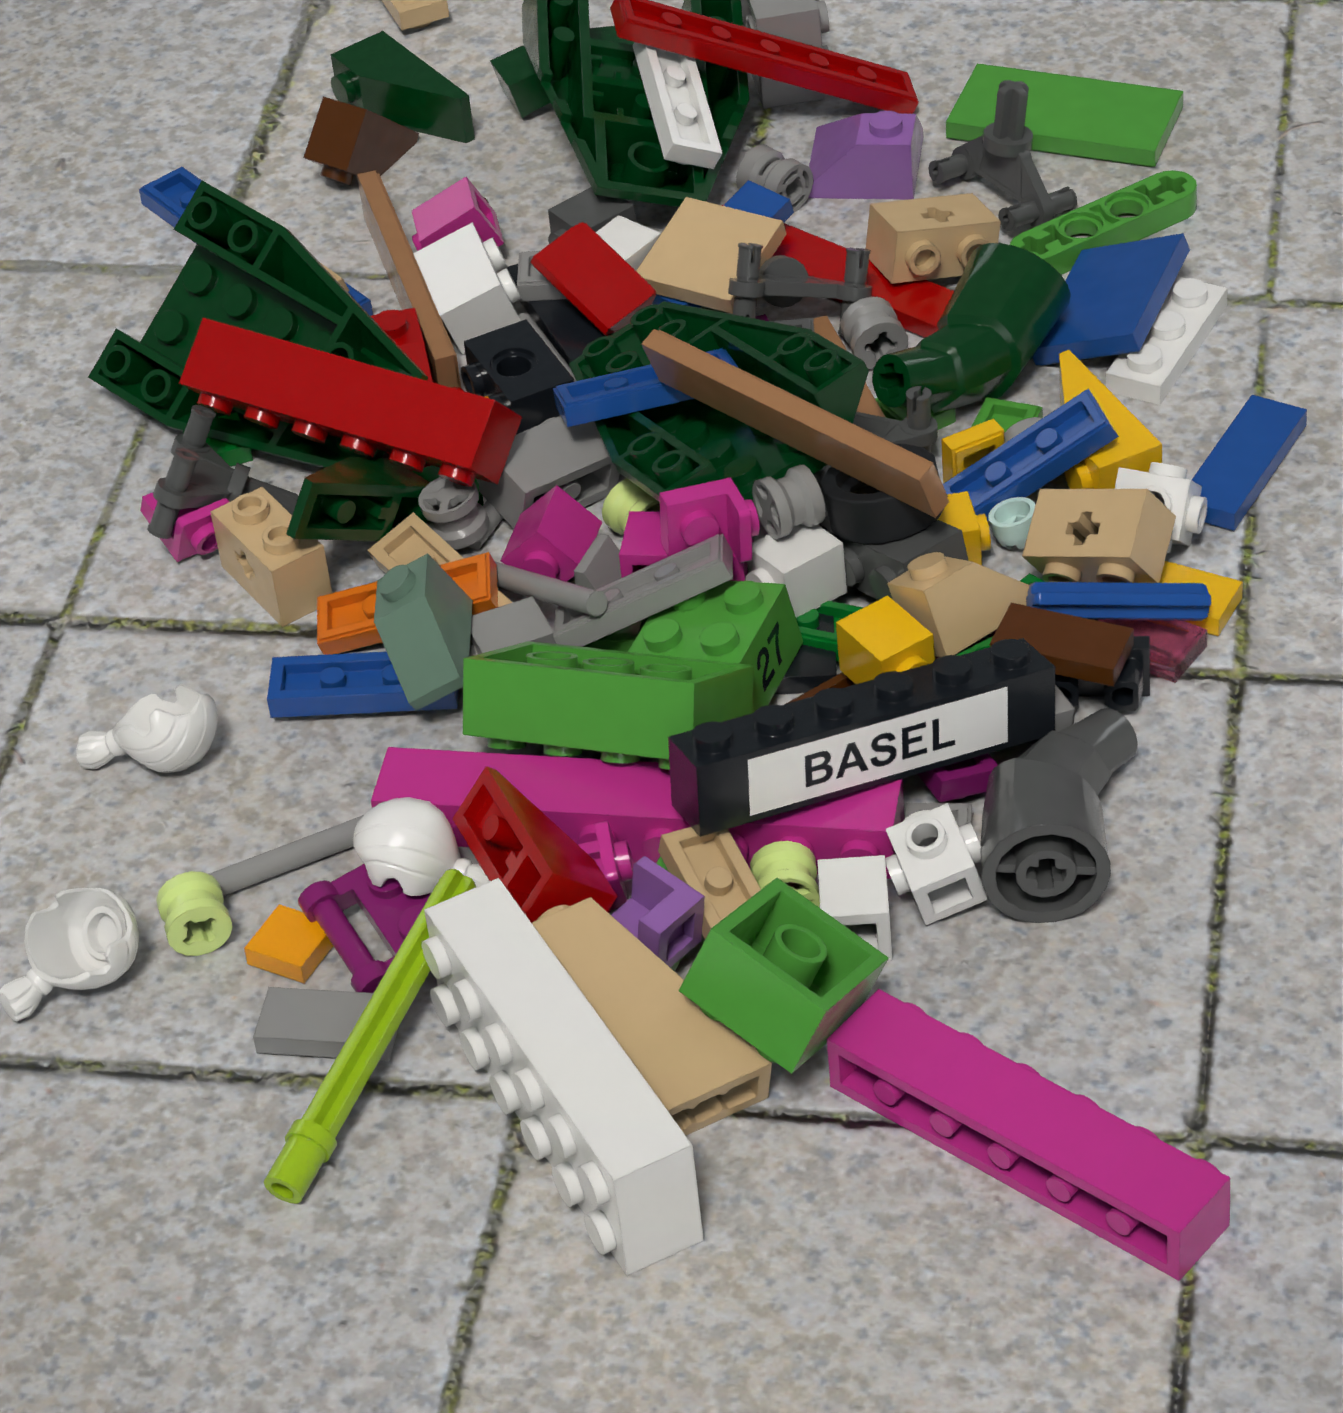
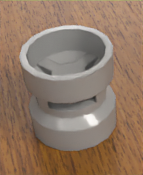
M763 144L755 146L743 157L738 167L736 183L737 188L740 189L749 180L789 198L795 213L805 204L811 193L813 173L810 167L793 158L785 159L781 152Z

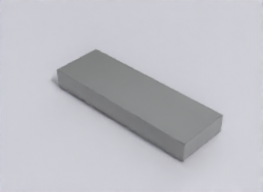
M717 534L596 590L603 592L608 600L607 608L600 616H592L562 606L557 607L553 633L556 644L583 647L733 579V551L724 535Z

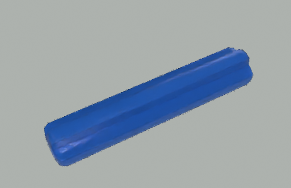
M1034 582L1029 585L1026 606L1092 620L1202 621L1208 617L1211 595L1208 593L1207 586L1203 583Z

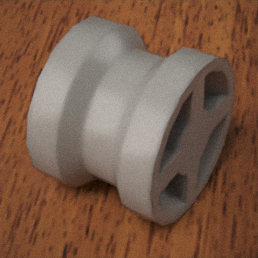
M872 296L862 298L851 304L843 313L840 321L841 333L848 345L851 346L852 354L862 359L868 369L873 370L876 362L883 355L907 349L908 335L900 321L897 320V315L891 304L885 299Z
M805 465L789 468L785 476L777 480L772 477H764L754 482L752 488L754 505L762 526L773 539L789 535L793 527L799 524L812 527L824 521L826 510L821 488L811 470Z
M439 477L422 489L418 497L422 514L430 521L429 527L454 550L468 547L479 541L489 528L487 512L480 503H477L479 492L475 482L472 487H467Z

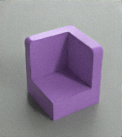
M643 856L633 865L631 898L613 912L611 916L664 963L672 967L701 942L705 896L648 857Z

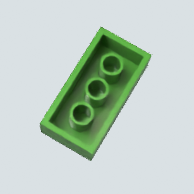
M526 641L463 658V735L487 738V746L494 749L513 750L525 748L526 743L543 744V753L551 756H577L582 754L583 749L601 751V761L609 763H634L640 761V756L658 758V767L670 770L669 736L693 730L701 723L711 721L723 722L753 713L754 665Z

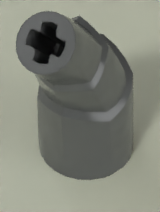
M1109 708L1100 709L1059 732L1052 730L1018 758L1004 761L994 767L989 775L983 807L980 844L982 886L990 902L1004 914L1020 921L1033 923L1057 922L1086 911L1098 901L1106 890L1111 870L1105 836L1103 809L1098 795L1112 776L1111 774L1133 758L1138 746L1133 726L1118 711Z

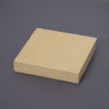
M686 197L636 271L655 289L658 295L733 314L735 296L728 294L729 279L737 278L738 243L763 245L760 262L761 268L764 262L773 256L786 236L784 223L782 220Z

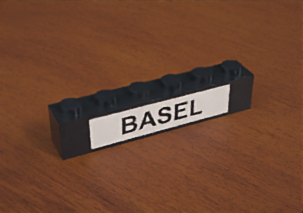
M1024 638L1017 640L1004 639L995 642L989 648L960 656H942L928 665L902 672L891 671L881 673L874 680L845 688L824 689L817 692L813 697L784 705L762 706L754 713L723 722L711 721L701 723L693 730L668 737L672 806L701 837L1041 739L1050 731H1055V666Z

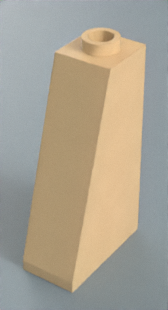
M591 897L571 906H555L544 912L537 921L532 922L535 929L685 1135H689L769 1097L772 1062L761 1056L753 1045L723 1023L709 1018L697 1004L680 993L678 990L684 979Z

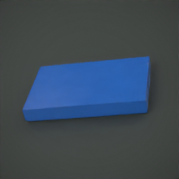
M1184 233L1081 250L1065 280L1071 294L1069 305L1032 357L1036 366L1059 363V353L1070 350L1079 360L1139 352L1190 251Z

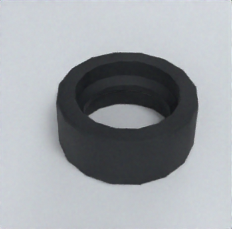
M896 444L933 462L938 473L935 456L925 448L909 444ZM830 467L821 480L832 532L846 541L858 544H882L904 539L926 529L939 519L942 513L941 511L934 518L834 467Z

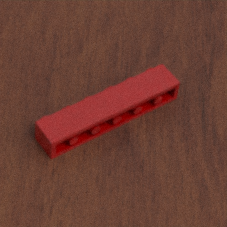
M204 317L179 384L200 394L197 401L198 405L206 406L214 412L230 416L233 407L246 410L244 414L245 419L277 430L280 421L294 424L291 432L325 444L328 435L341 438L340 447L369 458L374 457L376 449L391 453L388 459L390 462L422 473L425 464L433 465L440 468L438 473L440 477L467 487L473 486L475 478L498 485L522 416L490 398Z

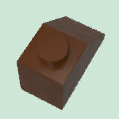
M323 96L303 158L323 166L320 176L350 186L353 176L357 177V174L376 170V173H379L381 176L417 143L419 133L367 109Z

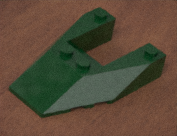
M524 0L522 4L523 44L595 195L680 207L686 197L707 202L750 99L747 73L695 59L723 154L714 169L690 164L683 165L674 161L664 160L633 45L590 38L589 0ZM684 0L682 10L743 26L741 0Z

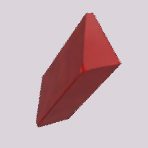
M584 222L571 227L535 254L530 262L604 335L617 332L631 323L632 316L640 309L651 305L656 297L655 289Z

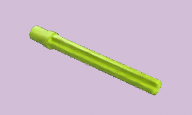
M449 869L439 879L303 1117L295 1120L285 1136L286 1143L264 1179L265 1188L278 1199L292 1204L300 1203L321 1165L328 1162L337 1146L335 1138L431 971L425 960L421 945L422 941L429 938L424 909L476 888L473 879L464 876L459 870Z

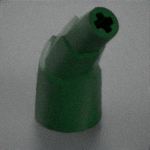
M1003 243L980 245L973 250L965 270L937 323L938 330L922 339L916 347L886 354L878 359L872 374V383L876 396L888 407H907L906 391L911 387L921 386L922 395V391L926 387L932 393L931 410L934 413L978 401L984 402L988 397L998 399L1015 382L1068 307L1071 297L1068 284L1051 264L1028 250Z

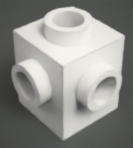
M1151 462L1149 472L1119 467L1114 489H1148L1176 515L1167 554L1171 553L1172 544L1190 547L1193 533L1200 534L1204 527L1207 514V498L1200 496L1202 486L1192 480L1185 479L1187 469L1157 462Z
M948 803L932 810L915 812L905 818L903 822L886 828L895 854L885 858L888 872L899 896L910 891L912 892L925 925L988 900L975 864L981 862V845L971 823L958 827Z

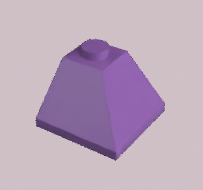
M894 111L861 113L818 126L809 163L813 173V185L808 198L914 199L924 138L923 127L917 115L899 114Z

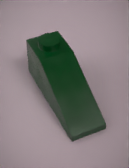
M384 31L330 54L334 76L331 78V87L338 101L367 109L416 132L463 143L475 140L469 95Z
M348 457L304 478L286 534L293 539L379 541L413 512L427 523V519L419 507L418 497L422 489L430 482L411 470L390 462L389 458Z

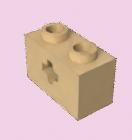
M973 193L870 203L865 249L871 250L869 260L892 284L962 276L973 250L980 245L998 243L1001 221Z
M263 487L240 495L235 500L210 511L222 567L282 627L316 611L317 597L332 593L324 546L318 540L293 539L286 533L292 515Z
M1040 489L1022 557L1043 574L1042 578L1045 582L1159 583L1176 515L1148 489Z

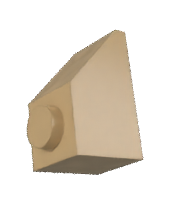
M941 552L928 553L915 558L908 564L907 572L887 583L892 599L933 633L934 652L937 657L955 655L995 631L1011 603L1026 606V597L1028 596L1029 585L972 561L946 557Z

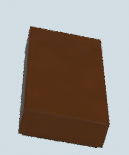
M1011 603L990 642V647L1000 640L1024 638L1055 666V674L1114 687L1134 646V628Z

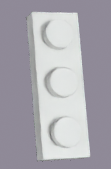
M635 42L633 49L664 160L674 161L683 165L690 164L714 169L723 153L695 58Z
M1177 276L1140 351L1119 354L1106 372V387L1113 394L1161 405L1227 308L1228 288L1204 283L1195 278Z

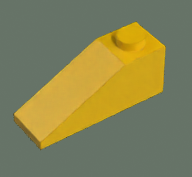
M1070 350L1059 353L1060 406L1089 388L1119 436L1064 472L1069 488L1114 489L1119 467L1149 472L1151 462L1162 463V443Z

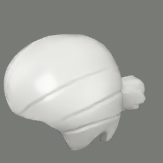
M179 684L174 689L177 697L175 703L163 700L156 694L145 696L135 703L115 727L108 732L88 731L81 734L76 748L77 762L83 769H98L107 764L114 756H122L127 753L134 760L157 772L170 773L186 770L201 761L210 749L218 723L215 701L209 694H199L183 684Z
M411 797L394 798L371 808L357 822L353 834V847L360 859L365 863L368 876L375 886L381 887L388 878H395L400 883L404 894L422 896L432 893L439 879L449 869L459 870L464 876L472 878L476 887L490 882L480 864H472V860L461 858L457 841L448 819L430 801Z
M73 888L60 891L55 895L56 901L52 905L31 914L25 927L24 942L32 968L26 973V976L17 978L0 989V1002L5 1012L13 1021L17 1022L30 1017L38 1007L43 995H47L55 986L74 990L96 989L115 982L129 970L136 958L139 946V931L134 911L126 899L109 889Z

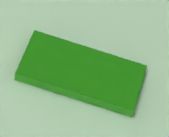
M977 63L946 120V138L971 141L982 136L985 127L994 123L999 84L1004 80L1022 81L1029 88L1024 126L1028 127L1033 133L1031 150L1155 167L1182 111L1183 91Z

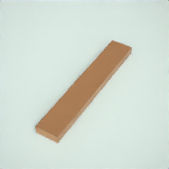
M376 170L357 174L364 220L401 309H416L432 381L447 387L461 388L457 355L380 174H377Z
M654 329L641 343L660 382L934 518L949 503L947 493L933 462L661 330Z

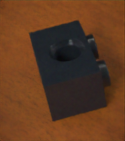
M527 319L464 341L467 365L461 367V377L466 391L483 397L488 396V398L498 401L522 416L516 435L540 425L549 418L561 416L556 408L553 388H556L558 385L574 382V378Z

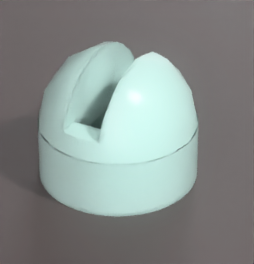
M1026 497L1009 498L995 505L989 512L988 518L993 535L1003 547L1012 549L1016 545L1017 548L1024 549L1036 505L1033 500Z

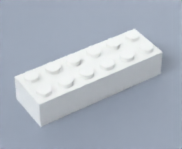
M497 878L424 909L429 938L422 941L421 945L425 960L432 974L437 979L438 986L430 989V996L438 1017L446 1027L455 1024L460 1032L459 1037L462 1048L471 1066L475 1070L484 1067L488 1072L492 1092L501 1110L506 1115L512 1112L516 1113L521 1121L520 1127L523 1138L536 1160L546 1157L552 1166V1176L563 1201L569 1207L575 1204L579 1205L585 1214L584 1222L587 1232L597 1251L602 1255L611 1252L626 1276L704 1241L693 1145L501 880Z

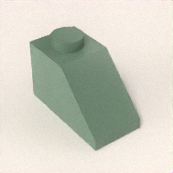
M428 553L407 565L393 567L382 578L377 580L374 613L375 626L408 703L416 711L463 687V658L469 657L473 600Z

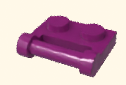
M364 863L332 882L323 880L311 884L300 894L298 905L310 922L317 921L352 973L351 986L355 992L374 993L431 893L422 896L406 895L395 878H388L381 887L375 886L368 876ZM358 903L393 957L385 962L375 961L343 913L344 910Z

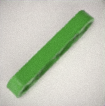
M1172 170L1156 173L1022 232L1012 239L1010 245L1036 254L1051 264L1061 275L1071 271L1081 250L1139 241L1191 217L1197 209L1196 180L1193 176L1182 171ZM1119 215H1135V217H1127V218H1122V217H1117V216H1119ZM1090 235V237L1087 238H1075L1071 236Z

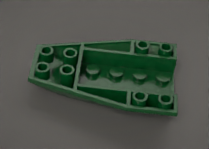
M203 180L173 229L197 243L146 333L141 341L116 328L88 376L94 382L174 430L185 431L192 406L198 405L197 401L200 394L179 384L204 317L426 381L428 379L426 374L287 228ZM236 407L232 408L231 413L237 412L240 421L219 418L224 416V414L215 412L216 416L213 419L207 437L321 468L331 466L348 457H365L340 447L341 438L328 435L325 444L318 443L291 432L294 424L280 421L277 430L264 427L245 419L244 414L246 410ZM376 449L373 458H382L385 451Z
M665 301L640 309L632 316L631 323L611 336H603L590 342L584 348L583 354L569 363L576 381L650 365L651 363L641 343L654 329L661 330L704 352L721 348L726 349L739 369L851 423L854 421L869 373L862 359L811 329ZM697 399L594 421L616 470L659 502L660 492L730 477L744 500L751 499L753 501L752 488L754 482L758 479L772 477L777 480L784 477L789 468L797 465H805L813 474L828 465Z

